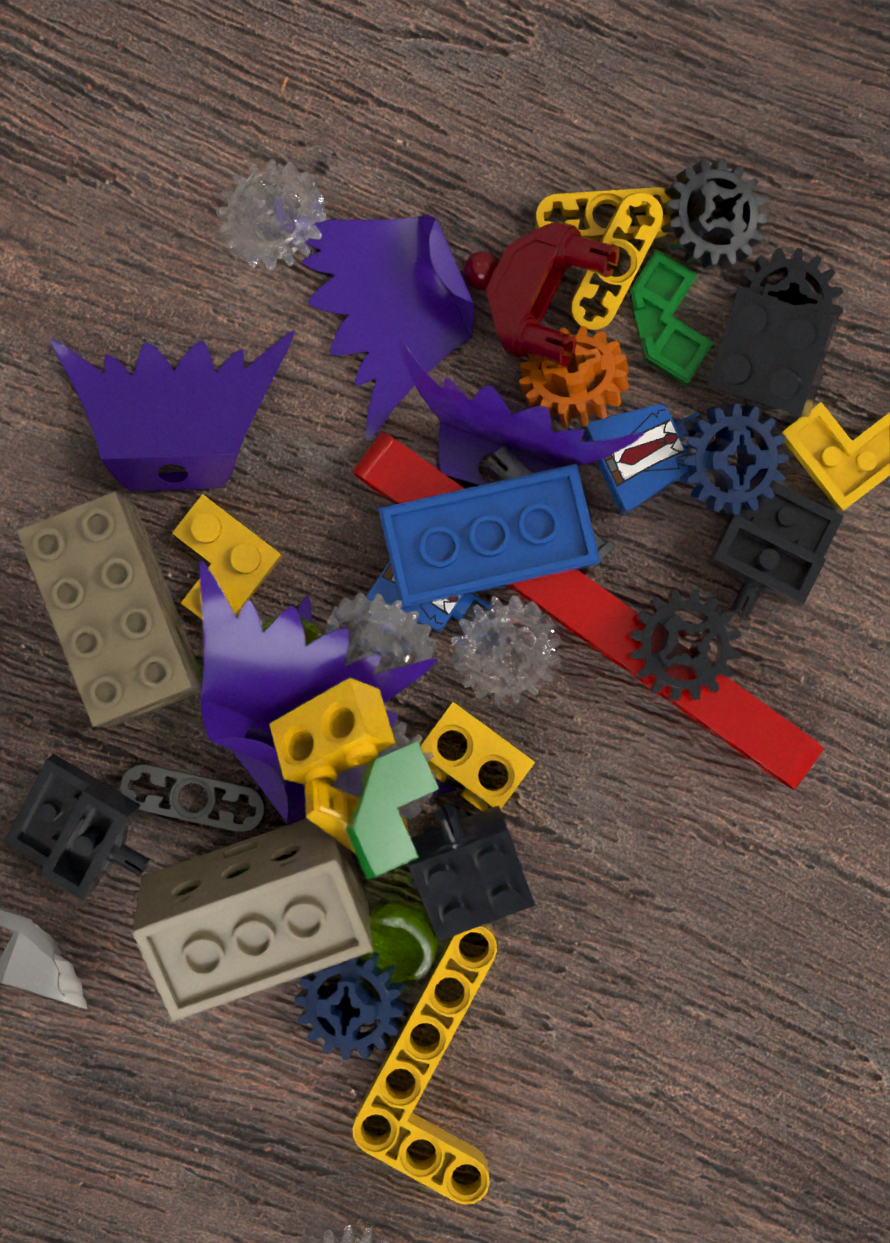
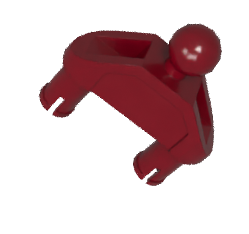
M555 222L542 226L508 245L500 261L496 256L487 251H478L470 255L464 263L463 274L469 286L476 290L486 291L498 337L508 355L520 358L531 354L565 367L572 359L563 355V352L574 355L576 337L569 333L565 334L541 326L542 319L567 268L573 265L598 273L603 277H610L614 269L606 266V264L609 263L617 266L619 248L614 244H606L582 236L581 232L574 225Z

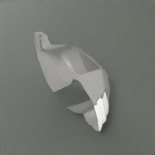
M0 907V926L6 927L13 932L0 958V983L87 1009L86 1000L83 997L82 982L76 976L73 964L60 956V949L51 935L34 924L31 919Z

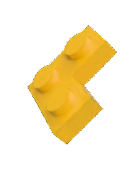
M820 402L812 408L809 417L802 416L779 434L785 435L786 440L784 443L839 513L847 509L890 475V412L854 440H851L823 403Z
M203 494L172 532L173 535L211 563L208 568L219 584L235 616L239 614L245 602L252 597L283 557L282 554ZM199 579L181 604L203 620Z

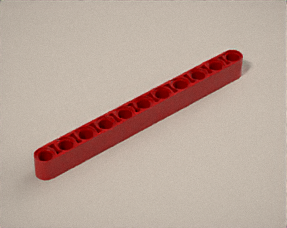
M382 431L351 471L363 483L394 505L464 489L399 441ZM579 570L507 585L651 689L654 681L651 675L639 679L635 675L644 666L642 660H631L628 657L629 653L639 649V642L628 638L629 632L642 631L643 625L635 618L638 613ZM657 626L651 637L652 655L659 651L662 634ZM678 643L673 647L674 651L666 656V659L685 653L690 657L693 655L689 649ZM671 666L663 671L676 679H694L682 667ZM720 676L715 678L720 689L716 693H711L704 686H701L699 700L691 701L686 689H683L679 700L676 701L670 700L669 687L667 686L657 693L772 777L793 790L797 789L824 750L817 741L729 678Z

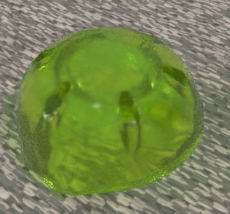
M401 903L386 904L372 911L369 917L373 951L361 955L362 958L368 960L374 952L379 953L377 966L380 969L393 965L395 970L389 978L391 983L406 980L415 981L423 977L432 966L438 948V938L429 919L418 909Z

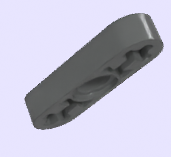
M143 764L132 767L124 774L120 784L121 793L141 805L138 810L231 831L246 832L252 830L263 821L266 814L265 799L253 787L156 765ZM145 773L151 775L150 783L168 787V777L176 778L177 781L173 785L169 796L170 808L162 805L167 797L164 795L150 794L147 795L145 801L140 800V791L132 788L133 781L143 779ZM190 783L201 785L207 792V804L200 812H189L180 802L182 789ZM217 788L226 790L221 800L237 802L241 799L242 794L249 796V805L256 807V814L247 816L244 822L240 823L236 821V812L222 808L219 809L220 819L211 817V813L214 811L218 801Z

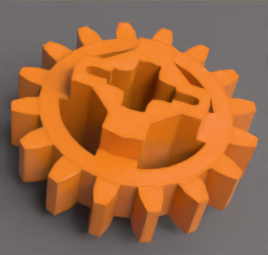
M581 326L577 335H574L576 337L574 355L563 352V355L572 359L565 367L528 354L530 362H522L520 364L522 378L519 382L523 398L527 399L529 408L536 406L547 407L550 421L555 416H558L561 427L567 428L571 418H578L583 427L588 426L589 415L595 413L599 418L605 419L607 417L605 408L607 404L617 407L621 405L620 392L628 391L629 388L626 355H621L620 344L617 340L607 344L606 333L602 330L592 338L588 336L587 326ZM566 327L560 330L562 333H569Z

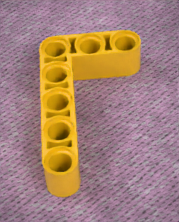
M487 924L449 938L360 1103L353 1124V1138L357 1146L364 1152L447 1198L464 1205L474 1204L487 1193L490 1183L488 1162L484 1154L476 1147L412 1112L495 959L497 952L496 939L491 927ZM470 932L480 933L488 941L486 951L478 957L466 956L459 948L460 940ZM452 977L462 983L464 991L459 999L447 1002L437 996L435 987L440 980ZM421 1023H429L437 1028L440 1036L434 1044L421 1046L413 1040L411 1031ZM395 1069H405L413 1074L415 1083L406 1091H398L389 1085L387 1076ZM378 1114L384 1116L391 1125L389 1131L380 1136L369 1134L363 1126V1121L370 1115ZM424 1139L433 1144L435 1153L426 1160H418L409 1154L407 1147L415 1140ZM469 1164L479 1170L480 1176L475 1182L464 1185L458 1183L453 1178V1171L461 1165Z

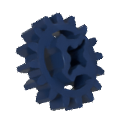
M730 403L726 404L723 412L720 407H710L707 409L708 422L703 419H693L690 422L696 431L694 437L681 436L680 442L689 447L688 454L676 457V462L688 465L689 471L684 473L679 479L681 483L696 485L690 497L697 501H703L707 498L706 509L719 512L724 507L725 513L739 515L742 505L746 510L755 511L759 509L757 496L766 499H772L775 496L769 486L771 481L784 482L786 477L776 469L777 464L789 461L788 455L777 452V446L786 440L785 435H771L770 430L776 421L769 417H763L758 420L759 408L746 406L742 411L740 404ZM715 434L714 441L707 447L708 442ZM751 434L755 437L759 448L751 441ZM737 453V463L728 465V455ZM705 469L715 477V486L709 480ZM756 474L755 478L750 483L751 478Z
M374 952L368 960L361 959L360 955L306 974L300 979L299 983L306 990L299 992L295 997V1003L305 1006L306 1009L300 1014L297 1021L298 1024L311 1023L313 1029L307 1037L310 1042L319 1037L325 1040L323 1053L328 1055L336 1046L341 1048L343 1060L348 1061L355 1049H358L363 1059H367L373 1052L374 1045L383 1051L391 1041L390 1035L396 1036L401 1029L403 1023L397 1017L403 1016L408 1003L396 1000V998L401 995L405 985L402 982L391 983L389 978L395 970L393 965L386 966L383 969L377 966L379 953ZM341 973V979L338 981V984L330 983L327 987H322L325 980L329 977ZM348 992H349L348 997H350L351 1000L344 999V997L347 995ZM351 1006L358 1008L355 1013ZM376 1019L380 1020L379 1024L374 1028L361 1032L364 1022L374 1023Z

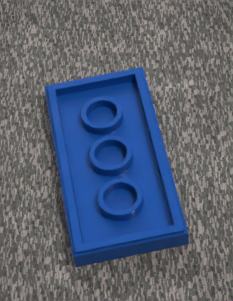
M577 464L378 508L401 609L590 567L601 562Z

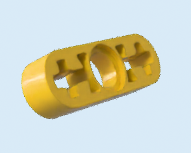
M659 187L553 194L543 199L536 211L535 228L538 229L553 223L544 220L551 216L552 209H561L563 217H577L579 212L578 206H586L584 213V226L586 230L579 231L584 237L600 241L606 228L598 226L593 219V210L597 206L611 204L617 208L623 198L633 193L650 194L658 200L660 205L672 199L664 192V188ZM642 202L639 207H634L633 213L646 212L648 205ZM628 207V209H627V211H626V215H628V216H630V208H629V207ZM637 215L634 220V226L629 227L627 233H622L616 228L613 238L623 240L635 239L632 236L640 224L649 225L652 217ZM663 215L662 224L655 238L668 234L662 232L661 227L671 221L669 215ZM580 219L567 220L565 223L574 225L578 229Z
M633 193L623 198L618 204L600 242L614 244L623 248L630 258L629 267L622 275L603 277L598 273L585 269L570 300L571 316L580 326H587L589 330H598L606 327L613 320L663 221L662 207L652 195ZM642 202H645L648 205L646 214L652 217L649 225L640 224L632 238L642 240L637 250L630 242L613 238V234L616 228L622 233H627L632 222V218L626 215L628 207H639ZM595 273L604 282L619 285L615 295L605 289L600 299V304L606 308L605 313L602 317L594 314L589 321L583 318L586 310L580 306V302L583 297L592 299L597 292L599 285L589 283L592 275Z

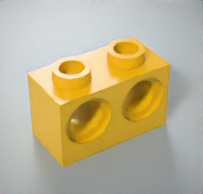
M348 678L269 724L283 778L303 785L312 780H318L331 785L337 780L339 774L352 767L367 765V763L378 758V753L396 744L380 690L352 678Z
M452 702L420 746L433 776L444 783L450 775L464 785L465 788L460 795L481 811L487 810L490 805L492 807L499 805L500 809H502L535 763V761L454 702ZM446 731H458L466 738L467 749L459 759H446L438 751V739ZM488 761H499L506 767V782L498 789H487L479 782V770Z

